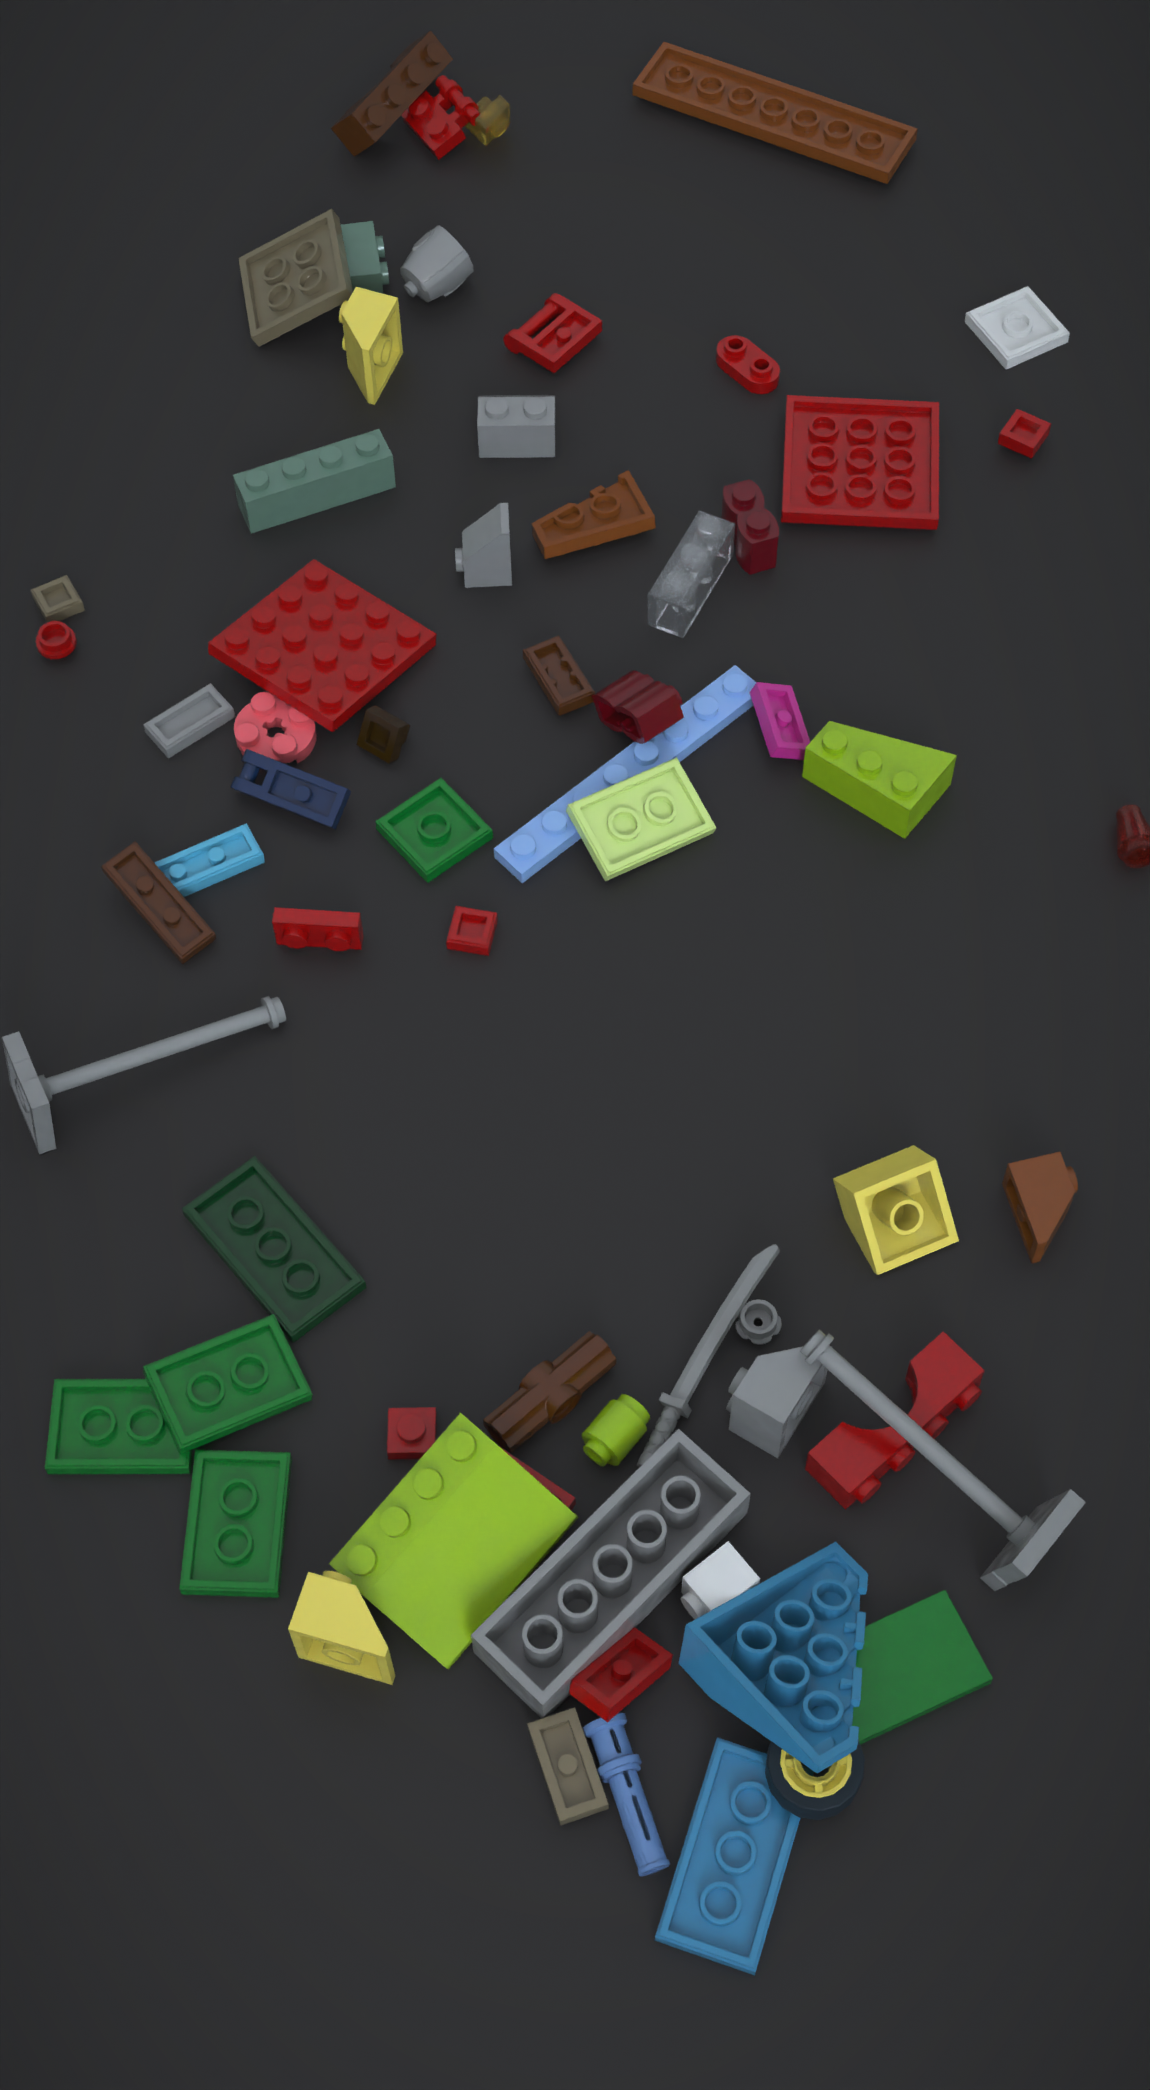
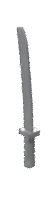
M776 1244L769 1246L752 1258L695 1348L671 1394L662 1392L659 1402L663 1406V1410L656 1422L655 1429H653L650 1435L649 1442L646 1443L644 1451L637 1462L638 1467L671 1437L677 1425V1420L680 1419V1415L685 1418L689 1417L692 1410L688 1402L733 1322L779 1254L780 1249Z

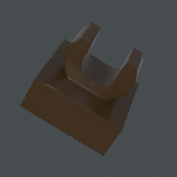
M372 706L366 709L356 745L385 762L391 763L399 758L402 744L407 740L410 725L380 707Z

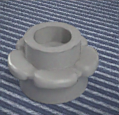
M761 1299L746 1303L737 1316L739 1320L735 1324L737 1333L741 1338L750 1339L756 1345L769 1343L772 1336L780 1332L782 1326L781 1318L778 1316L775 1307L768 1301ZM761 1320L763 1324L755 1326L754 1321Z

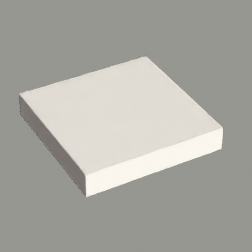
M1029 286L966 312L965 323L1006 370L1068 343L1070 335L1069 331Z

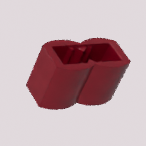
M748 479L724 486L721 527L725 537L735 545V555L739 565L745 572L751 575L776 568L779 526L772 513L764 508L765 500L761 489L755 482Z
M635 670L628 672L592 695L599 719L611 730L616 732L623 731L637 743H646L684 718L681 710L682 698L672 685L667 686L662 682L654 681L650 675H644Z

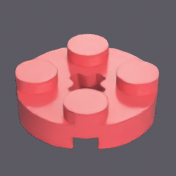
M269 692L255 694L251 699V703L247 704L237 715L233 728L237 747L240 749L242 757L245 750L248 749L284 764L294 760L298 764L305 760L314 749L317 740L314 720ZM274 727H280L285 731L283 734L276 733L274 737H269L268 730Z

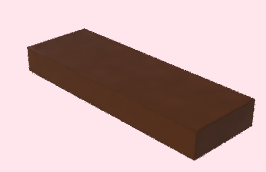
M136 841L101 866L104 874L182 964L216 940L214 931Z

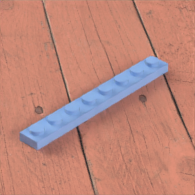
M734 665L681 706L684 718L646 743L641 744L634 741L494 848V858L521 883H524L581 839L566 812L568 804L676 757L681 762L754 706L749 692L756 682Z

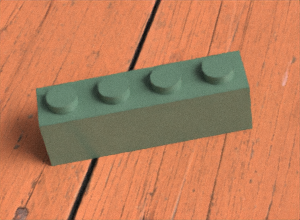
M380 429L233 475L238 507L251 534L396 488L393 455Z

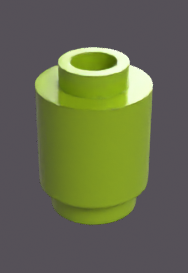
M621 1394L617 1400H610L581 1434L582 1440L585 1443L583 1450L586 1455L600 1466H605L607 1463L618 1466L646 1433V1424L650 1420L648 1411L637 1400L626 1394Z

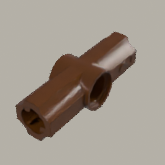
M588 1331L553 1362L545 1360L535 1366L523 1378L519 1385V1390L483 1419L484 1427L495 1443L511 1454L548 1422L555 1424L565 1418L579 1403L582 1393L616 1365V1357L611 1352L608 1344L598 1334L595 1335Z

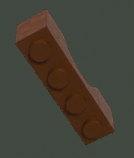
M431 30L410 44L390 65L391 70L382 80L351 106L331 127L332 131L353 156L376 143L453 60Z

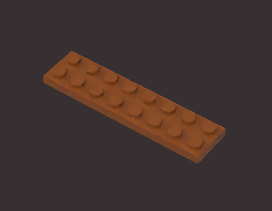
M667 42L661 44L633 83V96L885 184L889 183L917 137L918 128Z

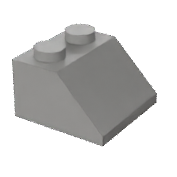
M479 396L477 416L479 458L555 457L556 396Z
M802 1347L757 1356L749 1370L744 1367L740 1368L728 1390L732 1394L726 1410L731 1412L729 1430L776 1458L782 1453L826 1380L828 1369L818 1360L809 1365L805 1361L807 1357L800 1352Z

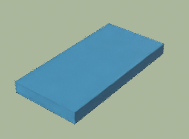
M717 1737L658 1925L655 1941L755 1976L800 1817L782 1808L770 1792L765 1775L766 1753ZM802 1766L807 1774L813 1776V1770Z

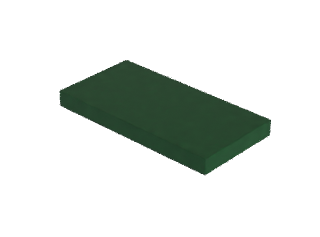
M253 1156L182 1208L184 1216L269 1315H275L281 1329L293 1343L367 1288L365 1280L256 1156Z

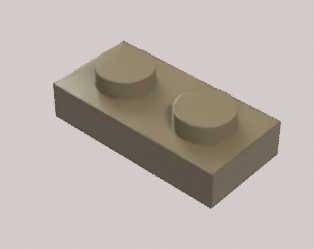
M574 1707L527 1723L560 1826L609 1809V1804L576 1708Z

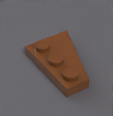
M629 470L618 475V482L605 489L600 485L591 490L590 498L581 503H567L531 523L532 535L544 559L561 556L580 549L656 529L655 515Z

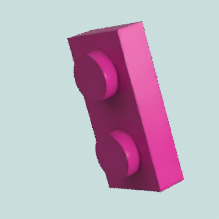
M756 682L749 693L770 757L804 760L805 748L810 743V739L792 686Z

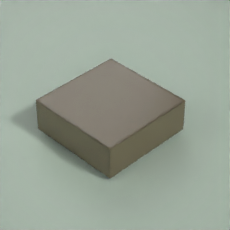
M67 575L31 589L32 597L46 622L61 621L85 611L83 602Z

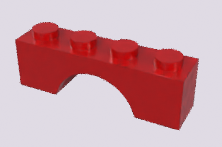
M944 1331L910 1360L905 1377L913 1403L912 1409L907 1415L934 1439L946 1428L949 1420L946 1418L957 1407L961 1411H965L978 1399L982 1393L979 1385L985 1371ZM841 1422L808 1452L805 1470L846 1510L856 1500L863 1504L870 1499L882 1484L879 1479L891 1468L895 1472L900 1471L908 1464L916 1452L913 1450L914 1447L891 1426L883 1429L869 1430Z

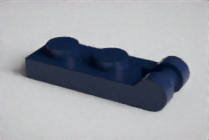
M245 750L241 760L244 762V766L240 776L234 777L230 788L336 830L351 794L348 788L251 750ZM260 770L267 771L262 786L255 784Z

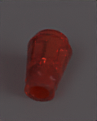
M1123 806L1116 813L1117 855L1129 867H1145L1150 864V826L1138 806Z

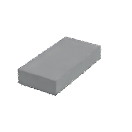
M210 683L143 725L145 733L169 759L235 718L234 708Z

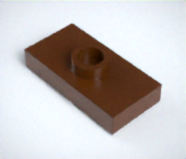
M559 635L523 649V659L559 716L593 703L592 695L595 694V691Z

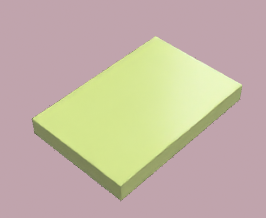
M677 757L570 803L566 808L567 814L605 882L709 836L716 830L714 822Z

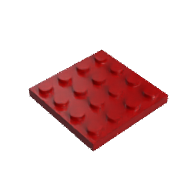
M787 395L781 522L937 530L939 522V402Z
M313 559L209 641L208 652L209 655L333 733L436 645L437 634Z

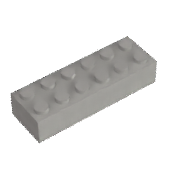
M678 1429L471 1634L473 1652L541 1719L550 1716L570 1695L571 1680L634 1627L636 1628L682 1581V1577L696 1567L748 1513L751 1493Z

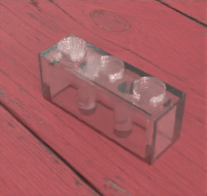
M699 510L648 593L647 625L684 638L733 556L735 523Z

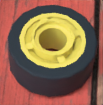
M858 1740L855 1751L829 1766L828 1772L824 1776L814 1777L804 1771L799 1760L771 1741L767 1752L765 1775L770 1792L782 1808L800 1818L821 1820L836 1816L852 1803L863 1780L865 1758L860 1741Z

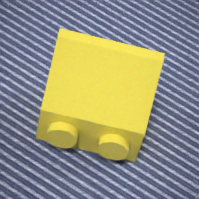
M355 287L349 300H345L342 303L339 311V322L343 323L344 331L342 348L346 351L348 369L367 403L375 405L403 354L399 302L397 297Z
M910 1146L833 1178L844 1219L875 1274L880 1275L959 1241L937 1161L918 1147Z
M324 1571L323 1575L308 1572L288 1627L298 1658L393 1685L396 1675L389 1648L357 1586L351 1584L352 1580L349 1577L338 1572Z

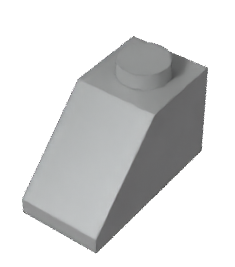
M499 503L462 531L463 548H455L456 572H464L465 588L512 586L508 503Z

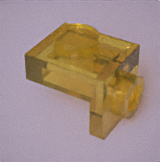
M501 95L493 102L488 97H483L477 103L478 111L481 114L475 119V126H472L470 122L465 125L485 146L495 137H500L510 125V104Z

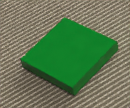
M439 778L375 821L376 830L427 883L493 839V830L442 778Z

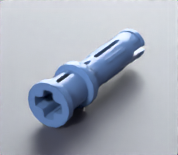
M618 1713L609 1722L599 1718L583 1727L585 1737L591 1738L600 1767L597 1769L599 1778L602 1779L603 1783H609L622 1826L638 1868V1875L642 1877L669 1867L670 1861L666 1857L653 1814L649 1808L637 1773L641 1770L640 1765L642 1761L639 1754H633L624 1728V1725L627 1723L625 1713Z

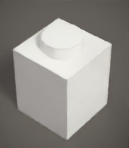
M728 1541L682 1577L681 1593L683 1596L680 1599L688 1613L694 1619H697L760 1583V1578Z

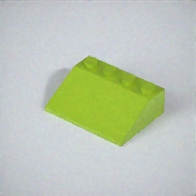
M460 1413L329 1564L338 1573L349 1577L352 1580L351 1584L356 1585L359 1592L449 1670L472 1643L471 1634L521 1586L579 1517Z

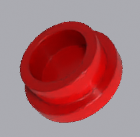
M61 621L45 623L40 627L36 637L38 652L48 659L67 657L74 651L77 644L74 631Z

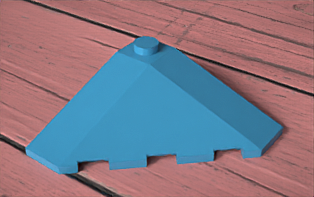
M834 1542L686 1624L678 1664L712 1700L818 1774L855 1751L858 1745L859 1727L852 1726L853 1707H859L861 1700L862 1668L856 1667L857 1650L863 1649L866 1612H860L859 1610L860 1595H866L868 1573L837 1542Z

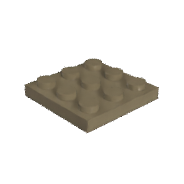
M333 209L320 214L238 258L251 339L259 347L342 305L345 300H349L353 293L340 219Z

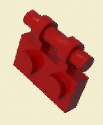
M441 75L436 80V87L440 90L438 95L433 98L426 90L401 115L404 122L438 160L466 139L462 131L465 125L470 122L472 126H477L483 119L482 114L478 111V105L473 99L465 97L460 85L455 80H449L445 75ZM454 105L455 111L449 115L446 111Z

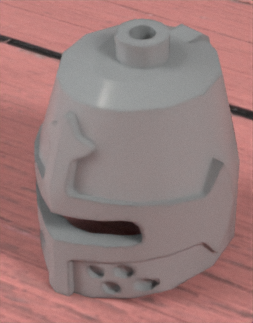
M440 225L427 232L413 245L412 251L400 267L401 276L406 283L404 285L406 292L411 297L417 295L426 302H430L442 295L448 296L474 272L468 253Z

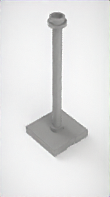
M267 996L261 998V1007L45 1078L44 1074L37 1075L19 1031L3 1036L2 1041L10 1085L40 1155L56 1149L49 1101L52 1100V1095L268 1023L271 1029L277 1028L279 1023L286 1021V1015L279 997L270 998Z
M819 1329L800 1350L807 1357L805 1361L811 1365L815 1360H818L1009 1532L1006 1538L1010 1541L982 1574L980 1579L996 1591L1012 1582L1028 1577L1086 1502L1072 1489H1069L1038 1505L1029 1517L1025 1515L1021 1518L833 1349L830 1343L834 1340V1337L830 1333L825 1335Z

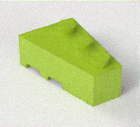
M829 721L805 748L802 777L905 839L951 785L957 755Z

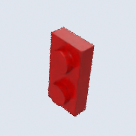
M274 907L272 924L277 945H285L294 949H301L307 946L329 948L333 951L362 950L364 935L361 915L358 912Z
M634 1627L571 1680L569 1694L606 1722H609L670 1669L673 1654Z

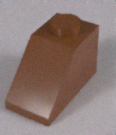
M1061 1152L1008 1163L1002 1182L1031 1264L1041 1261L1069 1211L1074 1194L1078 1191L1076 1174L1071 1166L1066 1167Z

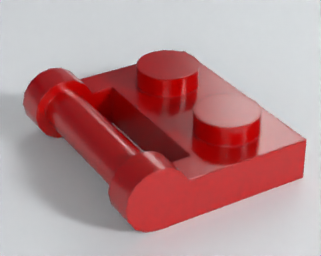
M553 293L544 302L545 306L519 329H512L503 337L505 346L512 353L518 354L520 352L552 373L557 372L602 332L601 319L558 293ZM553 318H556V319H555L554 321H552L546 328H544L538 335H536L533 339L531 338V337H532L534 334H536L542 327H544L550 320H552Z

